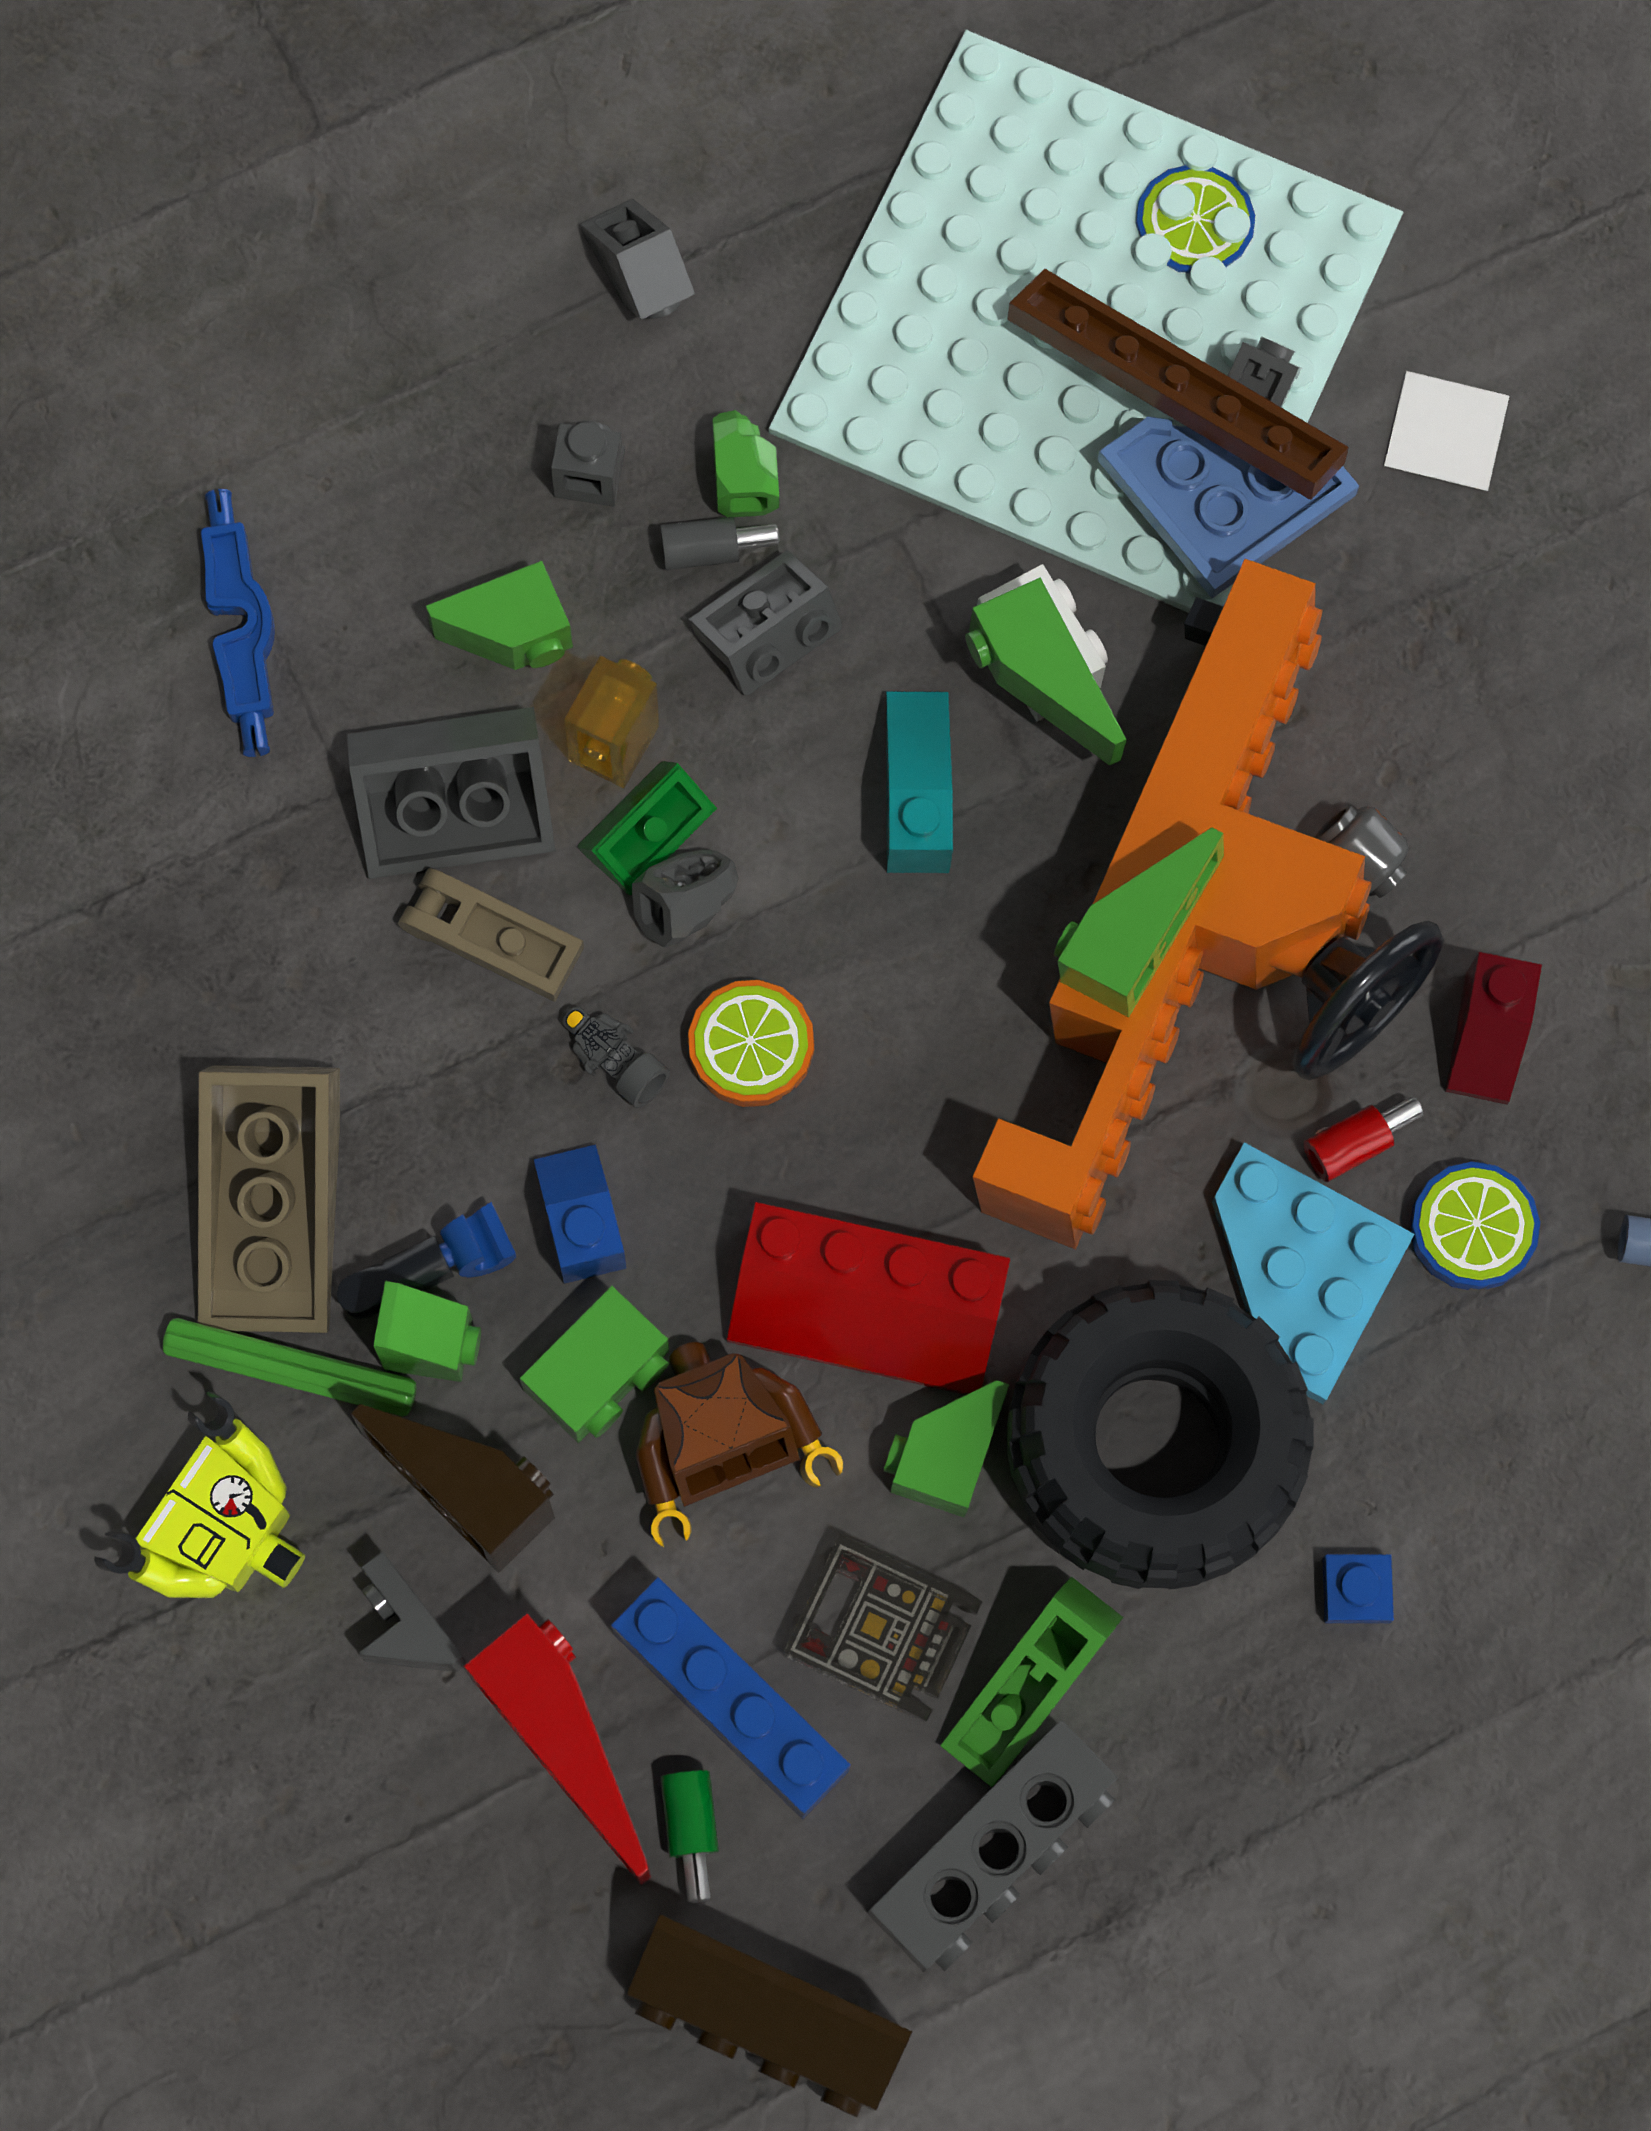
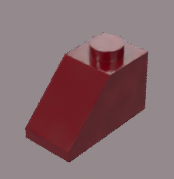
M1483 952L1477 954L1465 976L1445 1092L1506 1105L1510 1102L1532 1026L1542 964Z

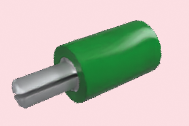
M688 1771L661 1776L669 1858H683L687 1899L689 1902L698 1903L693 1857L696 1856L701 1902H705L710 1899L706 1855L719 1852L710 1771Z

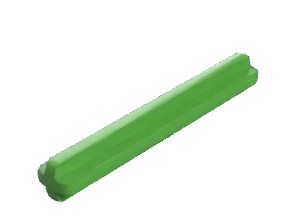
M180 1318L171 1319L163 1338V1352L168 1356L356 1405L362 1404L398 1416H407L416 1397L417 1388L416 1382L413 1379Z

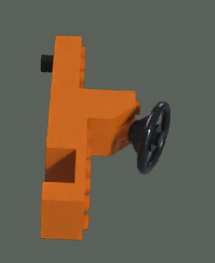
M1244 559L1224 606L1198 597L1195 598L1184 623L1185 639L1204 645L1206 648L1093 904L1211 827L1222 832L1224 835V857L1129 1018L1061 983L1059 979L1049 1002L1055 1043L1106 1062L1107 1065L1071 1146L998 1118L973 1175L981 1213L1075 1250L1083 1232L1090 1235L1094 1234L1106 1205V1199L1100 1197L1108 1174L1118 1177L1124 1167L1131 1147V1141L1125 1139L1133 1117L1143 1120L1149 1109L1156 1086L1150 1083L1157 1061L1166 1064L1174 1051L1180 1028L1174 1026L1181 1005L1191 1007L1198 995L1204 977V972L1198 970L1199 968L1256 990L1292 975L1303 978L1302 983L1306 987L1309 1025L1298 1041L1291 1063L1301 1078L1310 1081L1333 1072L1352 1059L1375 1039L1401 1012L1435 966L1445 940L1438 925L1431 921L1412 924L1385 941L1377 949L1354 945L1347 938L1355 940L1359 938L1370 910V904H1367L1366 901L1372 882L1364 880L1365 856L1248 814L1252 797L1246 796L1253 775L1263 778L1266 774L1275 749V743L1270 741L1276 722L1283 724L1288 722L1298 697L1299 690L1294 688L1293 685L1299 669L1302 668L1308 671L1311 669L1321 644L1322 636L1316 634L1322 617V609L1315 607L1316 583Z

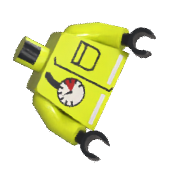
M207 1392V1396L218 1405L216 1418L209 1423H203L194 1413L189 1411L188 1420L200 1432L207 1436L215 1437V1442L206 1436L204 1437L136 1539L131 1535L114 1531L105 1534L109 1538L118 1540L122 1546V1555L117 1562L113 1564L104 1558L96 1556L94 1557V1562L101 1570L118 1574L128 1573L129 1578L169 1598H213L225 1588L239 1592L254 1570L282 1588H285L295 1577L305 1559L304 1553L277 1537L290 1517V1514L282 1505L287 1487L270 1449L241 1420L234 1419V1411L229 1402L214 1392Z

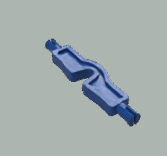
M218 489L222 509L220 512L215 490H211L205 494L211 527H206L201 531L205 557L207 606L210 613L216 616L243 615L248 618L242 628L216 636L212 646L223 681L227 712L232 722H240L243 755L256 757L253 738L255 733L257 749L260 756H264L270 752L264 718H269L274 714L266 663L274 642V617L263 589L254 580L247 533L242 523H235L231 500L232 493L227 489Z

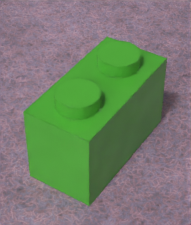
M611 1286L520 1377L523 1391L577 1443L589 1432L595 1438H598L622 1414L623 1409L618 1403L635 1386L642 1392L645 1391L666 1370L669 1363L663 1357L669 1352L668 1338Z

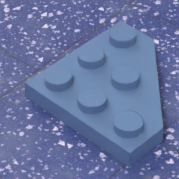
M1155 417L1145 418L1099 451L1097 460L1211 598H1214L1235 582L1244 559L1259 564L1263 563L1355 497L1359 489L1358 483L1342 466L1314 498L1309 500L1192 429L1172 425L1173 420Z

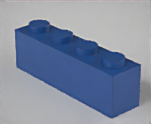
M659 1577L611 1625L613 1635L802 1820L849 1772L851 1764Z

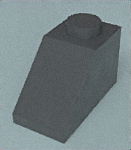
M634 199L580 223L586 240L621 302L641 320L646 317L656 319L669 315L678 309L680 301L695 294L671 229Z

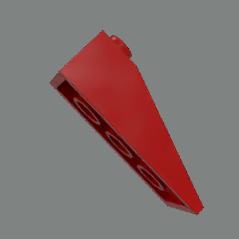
M527 1613L464 1667L475 1685L642 1886L652 1878L650 1868L577 1678L571 1668L570 1663L576 1659L572 1652L574 1649L549 1619L538 1627Z

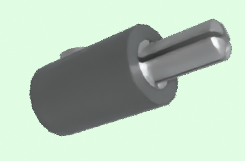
M734 517L660 525L665 570L739 562V550L776 546L780 540L777 525L736 528Z

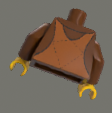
M700 1342L684 1344L672 1352L669 1362L675 1376L659 1382L654 1388L658 1407L652 1409L645 1416L636 1451L647 1502L656 1506L658 1515L652 1522L651 1534L655 1542L660 1546L664 1547V1541L659 1532V1526L661 1521L667 1516L677 1517L682 1522L686 1541L692 1532L688 1516L676 1509L674 1499L678 1498L679 1495L685 1507L800 1460L798 1448H801L805 1455L800 1463V1473L802 1479L812 1487L821 1486L818 1477L812 1471V1462L816 1456L827 1458L837 1476L842 1473L843 1461L836 1450L830 1447H822L818 1438L822 1435V1432L803 1395L795 1385L765 1368L751 1369L740 1354L731 1353L711 1361L706 1347Z

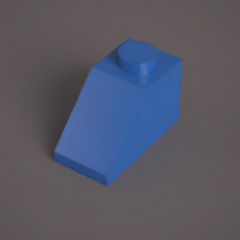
M596 1144L534 1159L564 1284L626 1269L624 1248Z

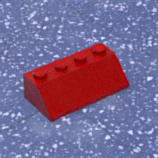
M755 1202L742 1258L727 1342L967 1395L982 1388L1010 1258Z

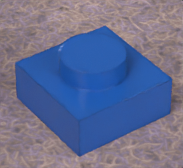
M1326 1554L1322 1558L1324 1623H1391L1394 1621L1391 1555Z

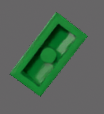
M662 761L577 847L624 892L632 895V883L649 867L667 860L717 807L678 763Z

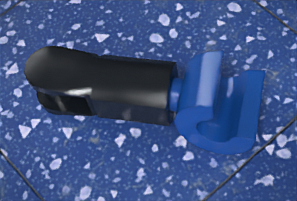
M492 1202L480 1208L467 1219L462 1214L441 1229L440 1235L444 1241L443 1243L439 1244L435 1236L384 1259L382 1264H375L347 1276L341 1281L337 1289V1299L342 1308L355 1319H367L380 1313L385 1281L425 1291L454 1277L450 1268L452 1266L456 1267L460 1276L472 1278L493 1273L512 1263L516 1258V1253Z

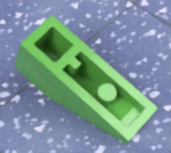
M1041 577L973 607L970 632L965 634V639L970 654L979 668L988 666L998 685L1108 765L1120 761L1127 739Z
M1211 827L1091 905L1080 924L1071 921L1060 936L1054 951V956L1059 958L1058 968L1061 983L1129 1018L1224 857L1223 833Z
M1071 1576L1051 1599L940 1746L993 1788L1124 1617Z

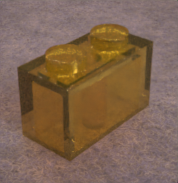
M600 655L564 719L569 762L623 789L626 787L659 728L657 683L651 681L652 676L649 672L629 660L620 659L618 663H615Z

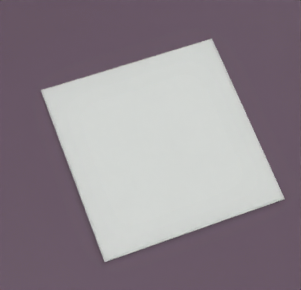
M1406 371L1384 466L1488 491L1509 396Z

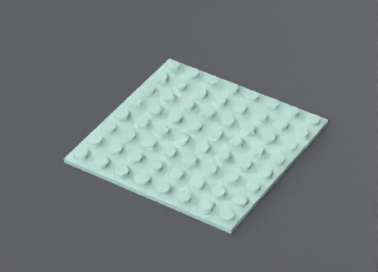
M965 30L769 427V433L1188 613L1196 597L1224 606L1233 584L1214 598H1211L1097 461L1101 449L1147 417L1173 420L1172 425L1187 426L1008 321L1009 303L1042 270L1047 269L1227 376L1243 342L1257 347L1261 336L1295 351L1290 363L1302 369L1298 378L1294 380L1282 408L1308 423L1402 218L1403 211ZM1185 165L1196 171H1206L1214 167L1235 178L1240 188L1249 194L1255 212L1253 238L1243 255L1227 267L1217 258H1200L1193 264L1191 273L1177 272L1168 267L1167 263L1172 252L1169 241L1162 235L1154 233L1140 238L1136 225L1139 199L1152 180L1168 169ZM1168 185L1160 193L1159 209L1163 215L1170 219H1184L1194 209L1195 196L1185 185ZM1226 207L1217 213L1214 220V231L1222 241L1237 243L1242 241L1249 233L1250 219L1242 209Z

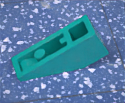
M886 692L887 873L950 872L953 854V788L949 692Z

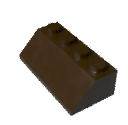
M661 1914L627 1993L629 1997L640 2001L634 2014L672 2031L677 2019L700 2029L701 2033L696 2043L732 2060L738 2048L760 2057L763 2061L758 2072L794 2089L800 2077L822 2086L825 2090L820 2101L856 2118L862 2106L873 2111L877 2110L913 2032Z

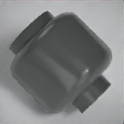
M1348 805L1335 814L1315 836L1316 839L1365 856L1364 880L1372 882L1370 893L1373 891L1379 898L1393 890L1407 874L1401 864L1408 853V842L1384 815L1374 807L1365 806L1356 810L1352 805Z

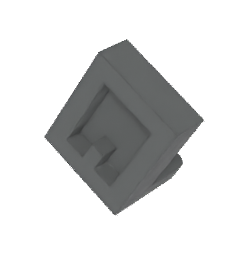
M1261 336L1257 347L1245 342L1242 343L1228 376L1282 408L1294 380L1298 378L1302 368L1290 363L1295 351Z

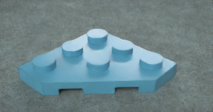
M1244 1142L1212 1200L1219 1227L1222 1226L1232 1258L1231 1265L1246 1312H1249L1256 1319L1260 1316L1280 1337L1278 1341L1292 1363L1297 1362L1308 1388L1306 1396L1323 1405L1415 1234Z

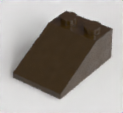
M362 1404L351 1412L363 1437L498 1573L555 1519L550 1503V1498L554 1494L548 1488L551 1484L524 1456L514 1463L501 1450Z

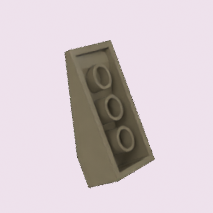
M210 1066L199 1072V1324L226 1331L329 1332L340 1134V1068Z

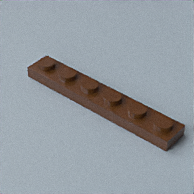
M1047 269L1042 270L1009 303L1008 321L1309 500H1312L1345 464L1348 446Z

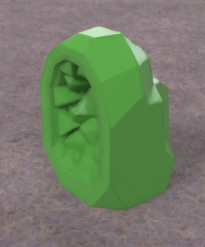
M736 410L723 412L712 418L718 512L726 517L764 516L778 509L779 483L776 447L760 436L757 425L750 423L747 416L741 415Z

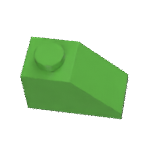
M542 561L426 606L430 628L436 640L514 670L530 665L532 668L548 666L558 661L565 654V650L573 648L570 623Z
M385 1281L373 1346L386 1371L461 1382L464 1364L476 1365L481 1340V1327L471 1326L473 1319L468 1306L399 1283Z
M996 1380L914 1420L908 1438L896 1434L884 1467V1472L895 1475L891 1493L965 1518L1009 1384Z

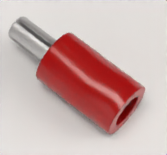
M1410 1097L1382 1113L1373 1105H1369L1330 1127L1318 1130L1315 1133L1316 1135L1306 1139L1303 1142L1306 1155L1318 1176L1328 1183L1394 1146L1392 1132L1422 1117V1106L1415 1097Z

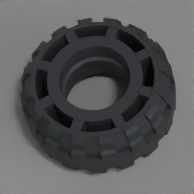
M1149 1280L1144 1284L1126 1287L1118 1285L1093 1294L1090 1299L1074 1309L1068 1310L1044 1333L1027 1357L1015 1384L1007 1417V1455L1011 1477L1023 1503V1509L1038 1532L1041 1531L1060 1551L1059 1554L1083 1571L1087 1569L1111 1580V1583L1136 1589L1168 1588L1172 1590L1196 1586L1225 1575L1254 1557L1279 1532L1294 1510L1308 1477L1311 1454L1314 1448V1418H1311L1306 1396L1308 1388L1297 1362L1292 1363L1279 1343L1280 1337L1260 1316L1256 1319L1235 1305L1233 1298L1208 1287L1206 1290L1178 1285L1179 1281ZM1157 1380L1177 1385L1195 1396L1211 1415L1218 1433L1217 1456L1208 1476L1192 1490L1170 1498L1146 1496L1121 1484L1103 1464L1096 1445V1426L1100 1411L1116 1391L1132 1382Z

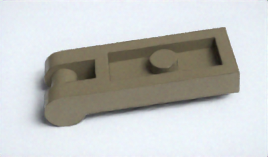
M428 868L419 884L422 893L414 907H406L398 922L399 927L418 939L427 942L431 941L555 1002L584 949L583 940L441 871ZM444 903L459 907L450 924L437 918Z

